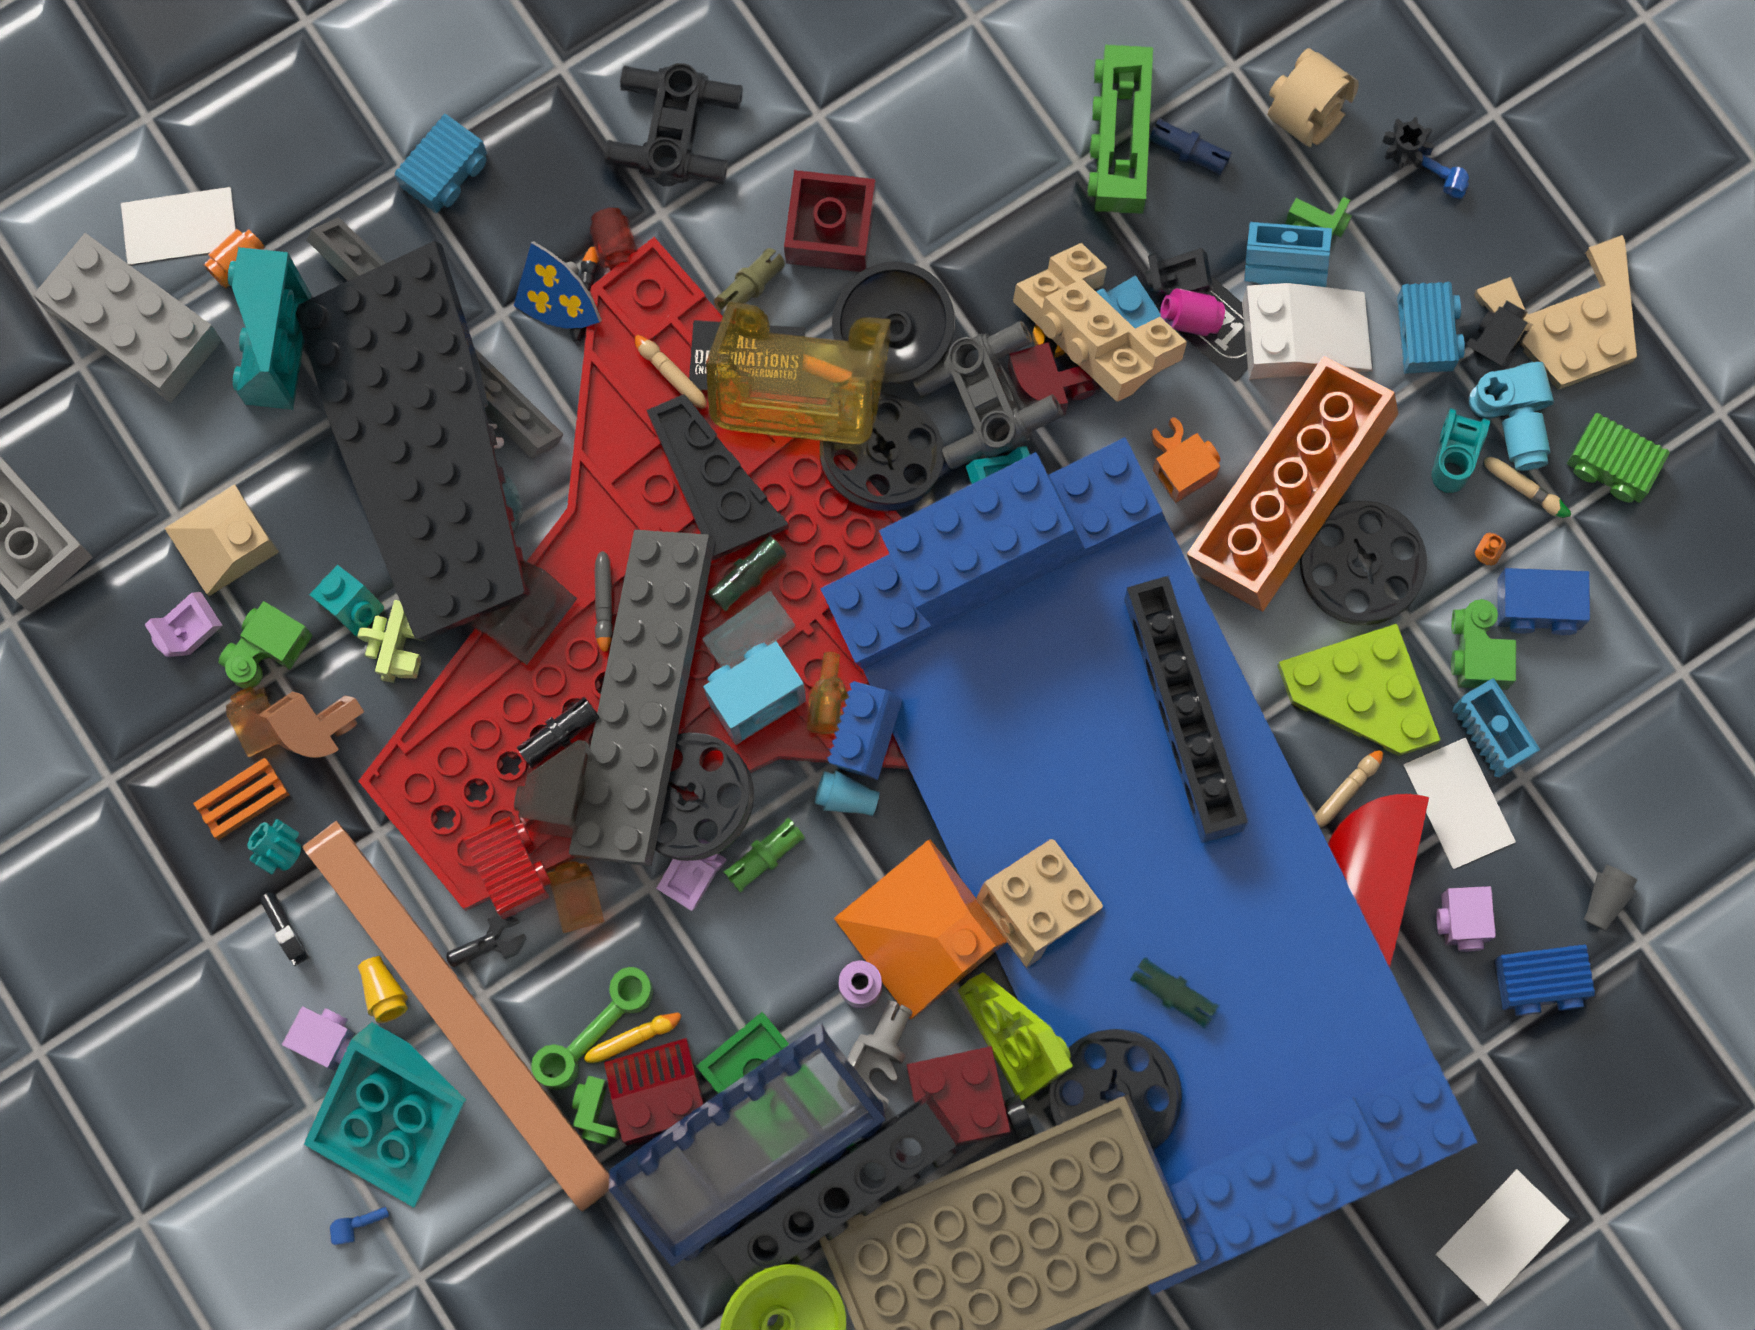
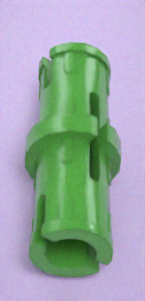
M787 818L783 824L761 842L758 840L754 841L751 844L752 849L730 868L723 871L740 893L766 869L769 868L772 871L777 867L776 861L805 839V836L798 827L795 828V824L790 818Z

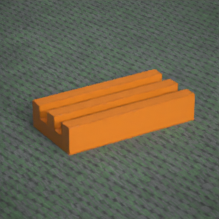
M263 758L193 804L202 815L204 822L209 826L214 838L220 840L290 794L270 762ZM261 774H267V776L212 811L208 809ZM273 784L275 787L274 791L218 825L217 819Z

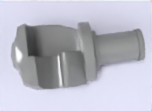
M891 1000L887 1001L886 1008L874 1034H869L868 1036L860 1034L847 1056L848 1061L877 1098L883 1102L884 1112H886L888 1107V1099L874 1088L870 1081L871 1076L876 1072H882L891 1083L896 1084L898 1076L892 1062L902 1064L906 1057L900 1051L897 1044L909 1017L913 1013L912 1010L903 1005L899 1009L898 1003ZM839 1075L837 1088L842 1098L852 1105L859 1102V1099Z

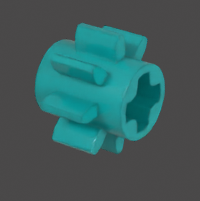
M279 819L275 820L273 826L266 822L260 824L251 834L247 844L248 849L253 852L249 860L271 875L276 870V867L282 871L288 870L296 862L301 852V845L295 841L299 836V832Z

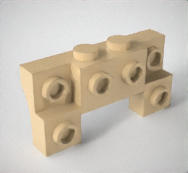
M1080 243L1050 257L1047 270L1017 283L1013 302L1043 330L1048 338H1051L1059 345L1074 363L1078 364L1118 402L1132 395L1141 385L1158 372L1181 361L1187 341L1161 317L1136 329L1094 290L1103 285L1107 266Z

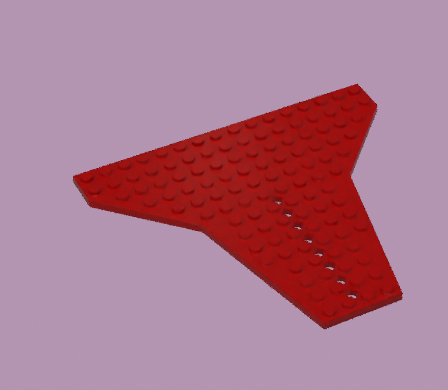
M652 237L591 286L590 295L594 300L602 321L586 328L567 509L521 568L525 586L530 587L531 595L483 617L358 781L465 911L491 899L463 838L508 816L511 817L515 825L524 823L534 846L527 848V851L533 863L542 861L547 872L576 858L569 855L595 722L571 739V745L567 748L562 746L533 769L516 747L531 738L537 730L546 726V720L550 717L555 719L568 710L566 707L573 702L575 704L584 696L595 711H598L601 697L598 691L602 687L599 680L605 676L610 647L607 651H602L595 637V626L597 624L595 613V561L599 552L604 551L609 556L611 562V623L614 629L634 530L700 534L647 414L648 409L681 396V393L655 368L651 361L641 356L635 345V337L640 335L655 342L659 346L660 351L689 378L693 321H727L655 237ZM728 376L726 386L730 391L700 390L707 401L706 407L702 409L695 406V408L715 431L717 437L728 451L739 461L741 467L752 481L767 496L768 501L776 511L787 521L789 529L711 561L678 734L703 733L722 740L743 759L750 773L779 759L829 763L827 757L832 755L829 749L834 747L832 743L836 739L834 733L839 731L837 724L842 722L840 716L844 714L842 708L847 706L844 700L849 698L847 692L852 690L849 684L854 681L867 685L870 684L863 669L855 663L820 588L889 555L890 553L879 530L901 520L902 517L896 511H875L858 506L843 497L831 485L823 471L819 454L820 440L824 429L811 414L809 415L793 396L745 393ZM841 454L833 458L835 465L841 470L848 471L855 468V464L847 455ZM870 481L866 483V487L871 494L882 496ZM777 641L804 683L806 702L735 745L710 707L703 686L709 683L707 678L719 668L729 665L732 669L746 660L744 655L751 648L764 642L769 646ZM892 733L882 767L909 769ZM674 750L671 771L678 769L682 764L683 756L680 751ZM715 750L705 756L703 767L706 771H715L722 766L724 758L722 752ZM507 755L512 760L520 757L522 760L518 765L520 771L514 776L511 773L506 775L500 773L504 767L501 760ZM475 782L478 786L486 783L489 786V789L485 792L487 798L483 802L478 800L468 801L467 798L471 795V790L468 787ZM676 785L671 786L682 794L686 802L698 799L694 791H683ZM442 809L446 813L452 810L455 811L456 816L452 819L454 825L450 829L446 827L437 829L435 827V824L438 822L436 813Z

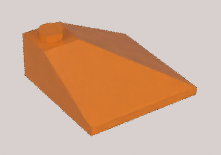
M931 839L926 841L834 918L866 962L873 964L878 969L882 983L900 1007L903 1005L913 1011L909 1017L910 1020L915 1018L1007 943L977 902L976 897Z

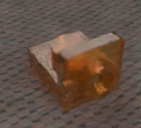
M248 687L233 694L230 697L232 702L226 705V715L247 757L278 744L258 717L260 713L271 706L265 688L255 691L253 687Z
M566 862L558 865L555 871L548 873L552 882L549 886L552 890L563 933L604 922L594 876L587 863Z

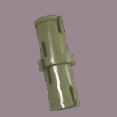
M767 248L748 268H741L735 275V281L714 299L717 310L721 312L728 305L729 308L723 315L733 318L751 298H758L765 290L764 285L785 267L782 256L778 254L771 261L770 258L776 253V250Z

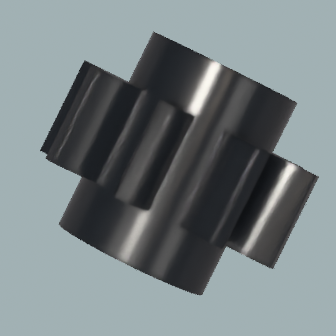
M1417 117L1405 123L1396 119L1393 126L1394 132H1385L1382 140L1384 144L1390 145L1384 158H1392L1399 164V170H1402L1405 165L1411 164L1420 168L1423 162L1422 155H1431L1434 148L1432 143L1425 142L1429 138L1432 129H1424L1418 123Z

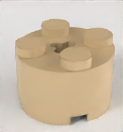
M1307 48L1299 56L1295 69L1288 77L1282 75L1272 86L1269 96L1274 101L1267 115L1271 121L1306 146L1311 147L1312 143L1318 145L1334 131L1345 116L1340 110L1346 99L1351 103L1353 102L1358 91L1359 82L1320 53Z

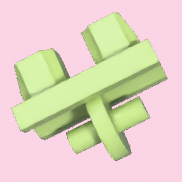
M394 600L386 632L384 630L387 619L375 616L372 629L360 628L357 636L360 640L368 642L365 656L368 658L377 659L379 648L382 646L375 672L381 675V680L394 683L395 677L416 679L421 665V656L419 654L403 651L406 637L416 638H414L400 601Z

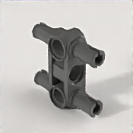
M1022 321L991 336L979 334L973 338L964 337L958 339L952 344L943 360L933 370L913 380L916 390L923 397L952 382L959 389L974 428L972 434L942 449L947 464L953 470L983 455L987 458H992L1001 453L1010 454L1017 447L1023 446L1024 442L1032 437V431L1064 417L1062 408L1053 394L1023 409H1020L1016 404L1000 363L1002 357L1032 343L1031 335ZM978 350V361L974 366L966 368L965 359L971 351ZM1008 423L1010 427L1009 435L1005 440L997 442L995 435L998 427Z

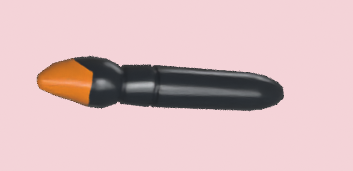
M595 247L589 248L580 267L582 272L580 279L588 291H591V286L595 284V275L599 269V258ZM586 327L570 328L572 341L575 343L579 342L585 334Z

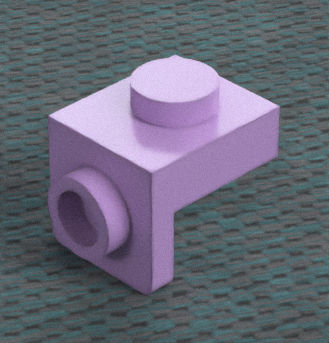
M201 592L188 595L164 618H151L145 623L147 630L152 636L151 639L154 646L166 657L191 655L223 626Z

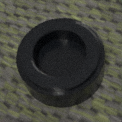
M1015 1095L1004 1100L1006 1114L1017 1138L1024 1140L1035 1135L1032 1123L1020 1096Z

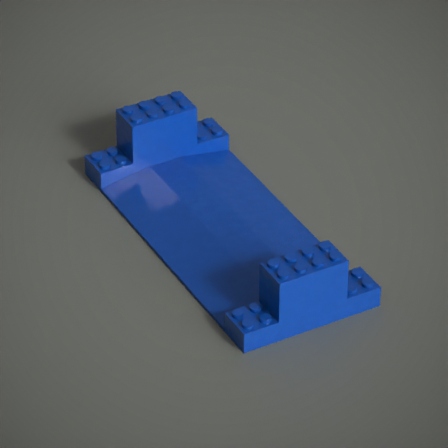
M1126 437L1049 475L1038 454L1035 452L879 530L890 553L889 555L820 588L855 663L863 669L870 686L891 691L902 699L892 733L962 881L972 894L977 898L985 881L1050 839H1053L1103 904L1102 909L1098 913L1049 944L1042 957L1027 968L1008 942L997 950L996 954L1018 1001L1047 1023L1055 1035L1065 1041L1068 1048L1074 1042L1090 1033L1110 1029L1130 1030L1140 1033L1157 1043L1170 1057L1177 1070L1182 1090L1179 1118L1169 1137L1153 1152L1201 1263L1147 1285L1152 1295L1477 1143L1166 521L1164 513ZM1168 575L1248 820L1243 832L1202 844L1124 602L1127 587ZM1093 1043L1087 1047L1085 1059L1089 1066L1098 1069L1106 1062V1051L1101 1045ZM1140 1046L1132 1047L1127 1055L1128 1064L1133 1070L1143 1071L1149 1063L1147 1051ZM1070 1080L1063 1087L1062 1092L1066 1102L1071 1105H1077L1082 1101L1084 1090L1080 1083ZM1115 1082L1114 1088L1106 1091V1099L1115 1100L1125 1096V1092L1118 1091ZM1153 1086L1147 1094L1148 1104L1154 1110L1162 1111L1168 1106L1169 1094L1163 1087Z

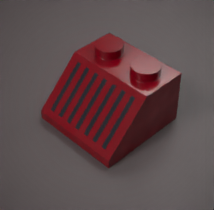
M687 1038L604 1062L611 1101L622 1141L627 1146L657 1137L705 1103Z

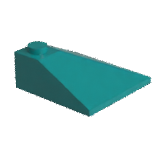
M371 1022L351 1039L304 1145L414 1208L424 1192L465 1105L466 1099L411 1044Z

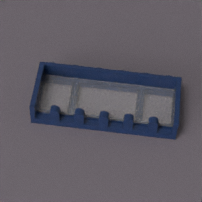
M821 1022L612 1167L609 1173V1191L671 1267H673L683 1259L689 1261L698 1256L704 1249L705 1244L718 1235L724 1237L738 1227L741 1219L751 1212L765 1210L773 1203L776 1195L789 1186L795 1188L804 1183L810 1176L811 1171L822 1163L836 1161L844 1154L847 1146L860 1137L866 1139L875 1134L882 1126V1122L886 1120L883 1102L877 1098L830 1038Z

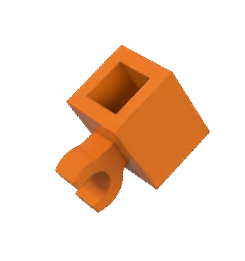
M1173 417L1169 420V426L1173 430L1174 436L1164 438L1155 428L1151 432V440L1164 453L1156 458L1153 471L1173 501L1177 503L1214 480L1218 475L1221 459L1213 444L1208 440L1203 442L1198 433L1181 443L1183 426L1177 418Z

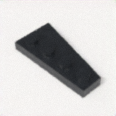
M685 394L647 410L648 417L700 534L710 535L716 540L712 561L789 529L787 521L776 511L768 501L767 496L752 481L741 467L739 461L728 451L717 437L715 431Z

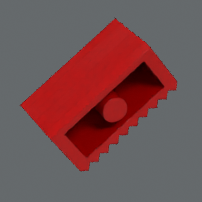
M508 816L463 838L495 909L502 919H507L549 898L545 886L552 882L542 861L533 863L527 851V848L534 846L524 823L515 825L511 817Z

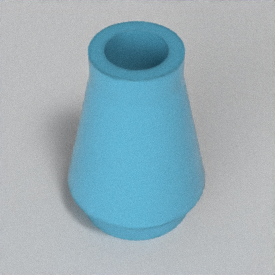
M836 770L833 774L824 771L818 785L814 803L824 806L823 811L860 813L873 816L880 792L871 790Z

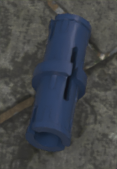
M1161 118L1157 120L1156 127L1153 128L1149 137L1150 143H1154L1179 155L1180 161L1188 163L1190 160L1217 173L1219 176L1223 174L1224 167L1227 166L1232 152L1201 139L1200 133L1192 131L1190 134L1163 121Z

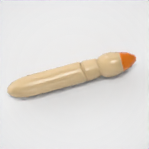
M637 335L635 337V345L641 356L651 361L655 368L681 395L685 394L694 406L702 409L705 408L707 401L699 388L660 351L659 346L655 342Z
M1381 750L1374 751L1364 757L1359 762L1357 769L1344 780L1317 811L1314 817L1320 828L1330 823L1362 787L1367 778L1376 773L1383 759V752Z

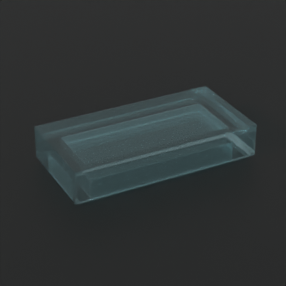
M768 591L702 638V641L721 667L729 665L732 669L746 660L744 655L751 648L764 642L769 646L794 628L795 623L772 592Z

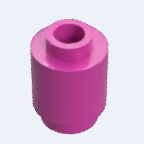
M1176 288L1163 299L1160 313L1161 318L1174 330L1207 336L1209 333L1216 334L1221 329L1225 316V307L1214 296Z

